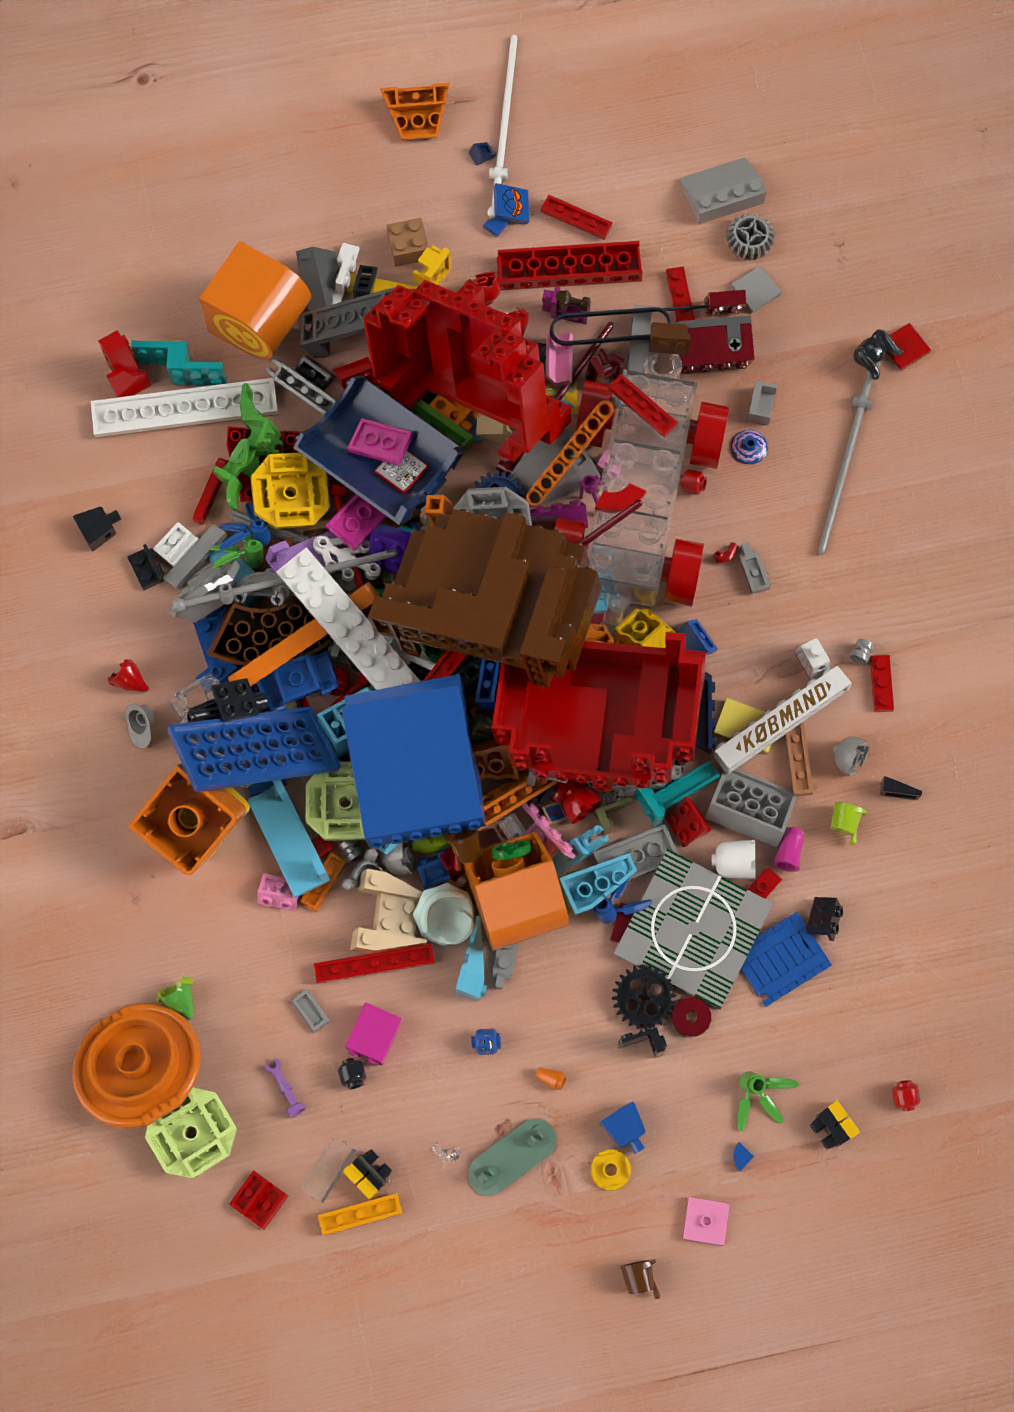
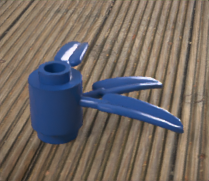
M251 502L245 504L249 519L254 520L250 524V529H247L245 524H222L220 529L238 533L225 540L220 545L219 551H223L238 543L250 534L252 539L260 541L263 546L269 544L271 540L269 524L262 519H258L259 517L254 514V506Z
M628 878L610 893L612 895L610 899L604 898L593 909L601 923L609 924L615 920L618 912L628 915L649 907L652 904V900L634 902L624 905L623 908L615 909L612 901L615 897L619 898L629 881Z

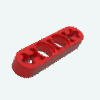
M219 457L215 466L223 469L229 461ZM212 470L193 515V522L201 525L205 523L222 484L213 473L214 470Z

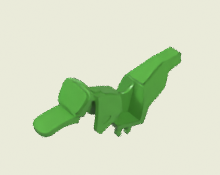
M247 383L242 385L239 403L242 421L251 430V435L248 439H241L230 455L229 462L223 469L217 466L213 468V473L227 486L226 499L232 510L238 509V497L243 487L237 479L240 472L251 478V475L260 466L259 456L280 454V451L275 450L277 445H284L280 440L282 434L274 423L255 408L253 390Z

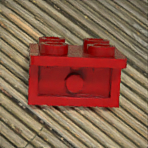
M368 357L335 369L343 391L347 388L349 379L359 375L364 376L375 384L371 361Z
M688 796L684 797L665 813V820L683 847L688 846L695 839L712 831L692 799Z

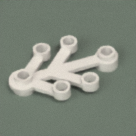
M319 536L313 542V548L318 554H322L325 566L336 563L331 559L330 553L337 557L338 562L355 559L356 557L353 554L368 553L370 542L365 540L355 551L350 547L339 549L335 546L345 543L339 538L329 539L326 536ZM376 563L357 566L365 571V576L370 580H376L380 576L381 568ZM352 569L341 570L344 581L350 582L353 580L354 572Z

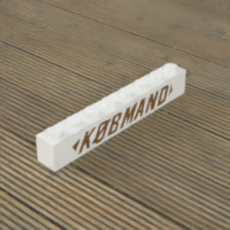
M838 666L833 669L828 668L819 679H812L808 682L806 688L796 690L787 701L784 699L776 706L777 708L773 711H766L760 720L750 722L744 731L734 733L730 738L731 740L717 745L714 758L728 775L780 739L787 732H790L800 723L847 692L851 687V681Z

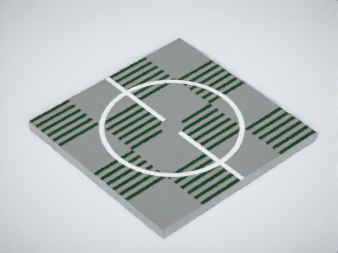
M667 849L641 901L651 899L652 904L646 909L634 913L614 955L639 968L643 964L646 970L649 965H652V971L660 968L658 974L661 975L666 972L664 979L671 978L670 984L720 1010L773 903Z

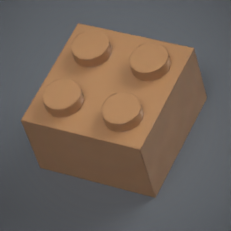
M422 218L387 224V236L395 267L418 262L425 249L429 247Z

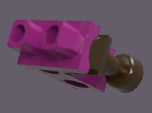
M556 286L554 291L544 290L542 311L551 312V318H556L558 315L565 313L590 312L591 301L588 297H583L582 300L571 297L568 290L560 291V287ZM588 317L567 318L564 320L587 324Z

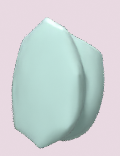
M444 883L423 891L418 905L413 912V917L423 938L440 946L462 943L471 935L476 913L470 895L450 883Z

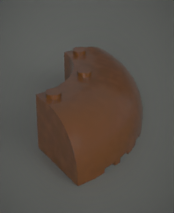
M295 595L282 605L267 609H254L231 603L215 632L207 655L224 662L245 666L313 620L314 617ZM327 634L289 661L307 654L310 656L326 647L333 639Z

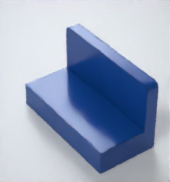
M697 619L687 621L676 631V633L686 634V650L705 651L706 655L713 654L718 650Z

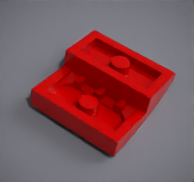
M253 1170L229 1205L265 1230L288 1198V1195Z

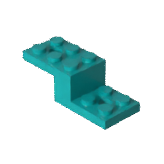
M131 340V349L137 364L167 365L166 368L172 384L177 386H184L185 384H193L194 386L227 384L223 362H192L187 341Z

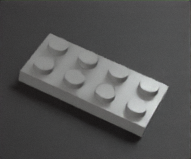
M664 824L595 851L593 856L596 863L600 864L629 853L637 869V872L629 878V881L656 871L667 849L677 854L678 852Z

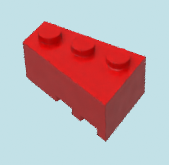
M116 330L98 340L111 371L121 366L129 372L139 371L132 354L133 351L129 346L130 343L125 335L121 336L119 331Z

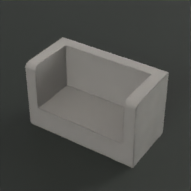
M760 381L755 382L747 421L769 425L777 385Z

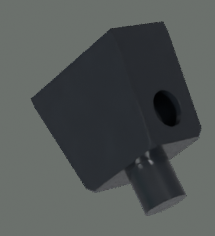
M102 507L73 516L92 552L116 535L113 524L122 520L117 510L106 515Z

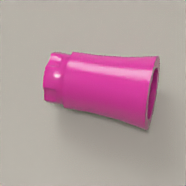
M786 827L777 855L773 861L775 867L790 872L800 870L804 831L796 827Z

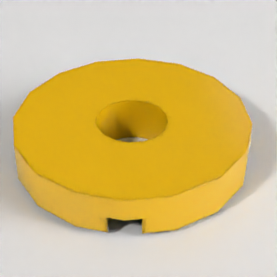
M606 1149L599 1152L591 1164V1176L594 1183L606 1191H615L622 1188L628 1182L631 1175V1165L628 1158L615 1149ZM609 1164L614 1165L617 1169L616 1174L613 1176H609L605 1172V1167Z

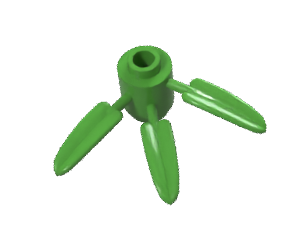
M248 535L245 539L241 540L245 543L244 551L239 550V547L234 545L221 551L228 552V554L219 558L213 564V569L240 558L241 555H244V561L250 568H258L263 562V544L260 541L252 540L251 536ZM214 545L210 550L219 551L220 545Z
M747 1071L743 1073L739 1083L740 1087L746 1091L745 1099L742 1098L739 1103L738 1129L742 1132L745 1128L750 1107V1100H748L750 1093L759 1094L761 1097L759 1102L765 1111L777 1123H783V1118L775 1104L767 1094L764 1095L762 1092L765 1090L766 1085L769 1089H789L798 1087L799 1083L792 1079L769 1077L768 1081H765L763 1076L754 1072Z

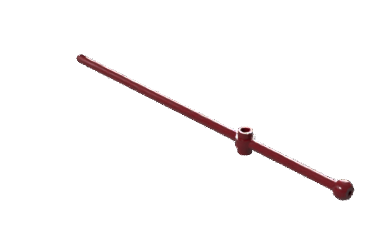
M608 322L597 339L606 338L613 329L614 323ZM602 343L592 344L572 372V383L563 385L554 399L562 400ZM520 456L514 462L500 460L496 466V470L500 471L499 476L502 472H505V477L511 474ZM495 484L490 486V488L497 487Z

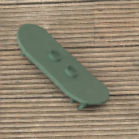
M530 1119L522 1123L475 1158L470 1164L468 1180L471 1187L477 1193L484 1196H491L501 1192L551 1154L556 1145V1133L553 1127L541 1119Z

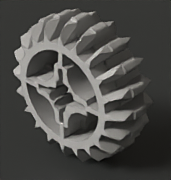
M750 212L748 216L742 213L740 218L736 216L734 221H731L727 229L726 239L728 247H732L731 251H737V257L743 255L745 259L749 256L752 260L756 256L759 259L761 255L765 256L767 251L771 250L774 244L775 232H773L774 228L770 225L769 220L764 221V216L759 218L757 213L755 216H752Z

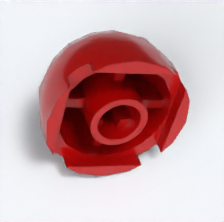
M484 272L475 275L476 279L471 281V278L468 279V282L483 287L485 305L492 304L499 296L501 281L498 274Z
M573 787L566 793L568 797L564 800L563 811L567 819L572 824H575L587 817V813L593 812L600 806L602 800L593 789L588 787L576 789Z

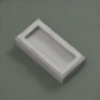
M305 989L291 999V1002L314 1033L330 1022V1019L308 989Z

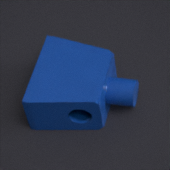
M634 1101L600 1121L602 1128L620 1148L629 1144L634 1154L645 1148L639 1137L644 1135L646 1130Z

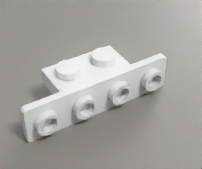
M343 243L337 258L339 270L338 274H336V287L332 296L333 304L342 302L345 290L350 285V274L355 271L356 259L360 251L358 246Z

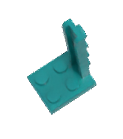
M708 761L655 794L651 787L644 789L636 787L633 797L635 800L637 799L643 808L642 811L651 820L653 828H656L662 824L666 810L675 806L684 797L693 795L721 776L712 762Z

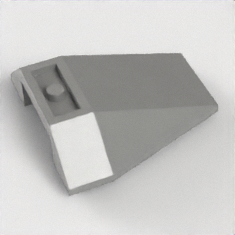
M565 428L551 445L539 440L529 453L525 452L511 473L512 481L518 478L517 485H524L520 489L521 491L529 492L571 439L572 433ZM568 448L566 455L569 458H574L575 452ZM585 450L542 503L580 491L579 482H582V479L587 475L601 477ZM556 463L554 468L557 472L561 473L563 466L560 463ZM549 478L543 479V484L546 487H551V480ZM533 492L532 499L539 501L540 495Z

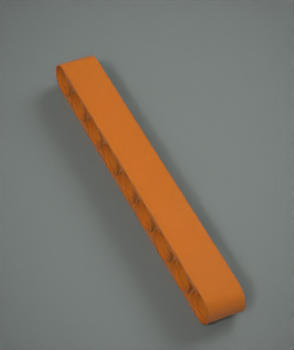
M370 582L348 595L360 611L371 605L375 596H379ZM314 618L230 675L228 680L231 682L248 678L249 684L252 686L328 633Z

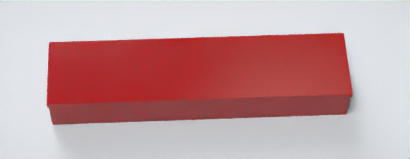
M639 241L498 250L497 268L501 281V291L555 286L642 282L643 272L640 258Z

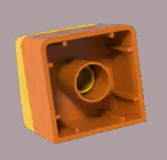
M180 763L127 827L182 873L191 875L213 856L249 812L250 805L232 787L195 792L183 764ZM203 769L206 773H212L209 772L207 769Z

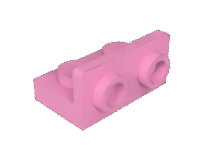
M263 874L258 889V904L296 911L298 897L295 898L286 879L284 877Z

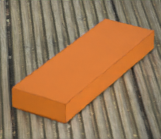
M330 852L323 863L330 881L304 893L299 902L317 912L347 865V861Z

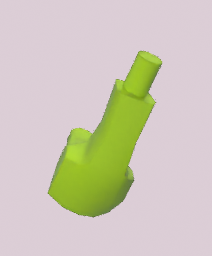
M446 834L438 837H423L417 841L411 840L413 851L419 853H434L451 847V844L445 841L444 837Z

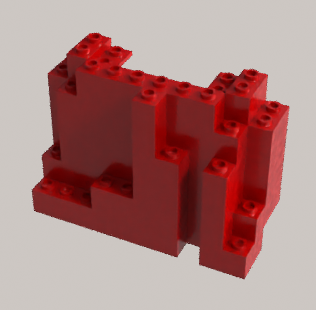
M424 280L414 291L397 285L363 318L375 385L389 390L393 398L410 410L428 391H431L516 429L498 449V455L514 462L522 452L529 453L539 440L551 445L572 422L571 406L546 395L544 366L539 360L538 344L522 337L519 319L485 305L483 287L467 281L457 292H453L427 280Z
M666 632L665 648L584 641L575 672L566 670L563 678L553 676L549 688L530 684L524 668L501 663L492 723L495 743L509 746L508 753L512 767L518 770L532 769L533 776L540 779L552 777L560 781H567L568 779H573L580 783L592 781L593 788L602 792L613 790L614 784L621 787L635 785L637 788L644 789L652 787V780L661 784L671 782L675 760L681 763L694 761L700 702L705 680L706 652L686 650V634Z

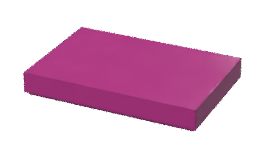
M361 418L347 450L350 453L400 466L414 434L412 431Z
M356 494L326 524V528L355 551L388 516Z

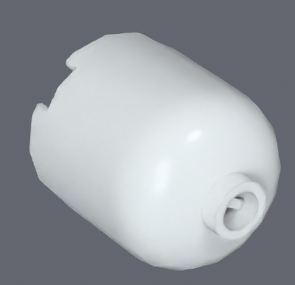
M755 840L721 842L716 848V853L712 854V866H716L718 875L727 879H756Z

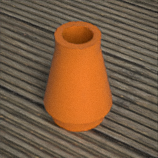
M539 1067L535 1078L541 1080L553 1090L561 1091L567 1076L562 1071Z

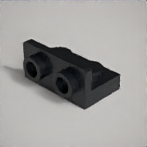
M146 544L143 545L144 549L127 556L143 591L163 582L162 575L165 574L160 563L156 565L154 561L157 557L153 549H148Z

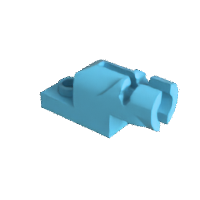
M596 825L580 837L574 838L569 842L573 848L571 851L575 855L574 859L564 855L560 850L554 855L552 860L557 876L563 874L574 864L580 863L608 842V835L603 838L598 837L591 842L593 840L592 836H596L604 830L601 826Z

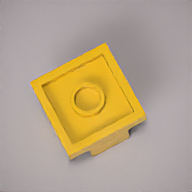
M434 245L431 249L427 247L418 259V263L425 266L422 272L414 270L413 280L418 284L427 280L440 285L451 270V251L445 247L441 250Z

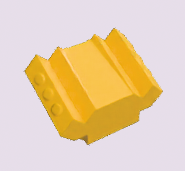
M636 608L614 628L615 634L612 636L614 644L665 648L666 632H676L650 609L643 608L639 610Z

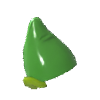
M182 976L183 979L165 990L160 988L157 1002L162 1001L168 1008L173 1009L187 1020L193 1018V996L190 984H193L194 981L189 977Z

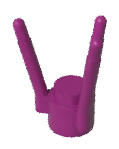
M587 475L582 479V482H579V498L583 499L585 491L588 494H592L594 502L597 504L596 492L598 485L605 491H608V488L599 480L597 475ZM598 511L599 514H600V517H601V518H604L603 512Z

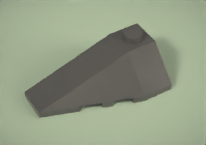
M309 247L296 251L301 279L311 293V300L308 303L309 311L332 305L333 291L336 287V274H338L339 270L336 252L318 247Z

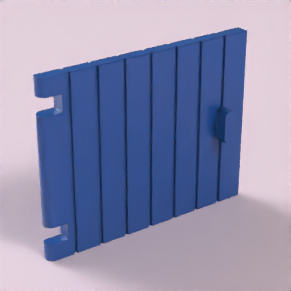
M795 912L757 936L741 967V971L758 997L764 993L767 996V999L762 1001L765 1007L832 966L814 936L807 933V926L798 912Z

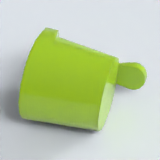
M835 802L830 829L841 834L850 835V845H855L858 824L862 815H867V811L849 803Z

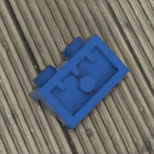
M447 849L438 851L437 855L432 857L424 856L415 863L425 889L450 879L445 866L439 858V855L447 851Z

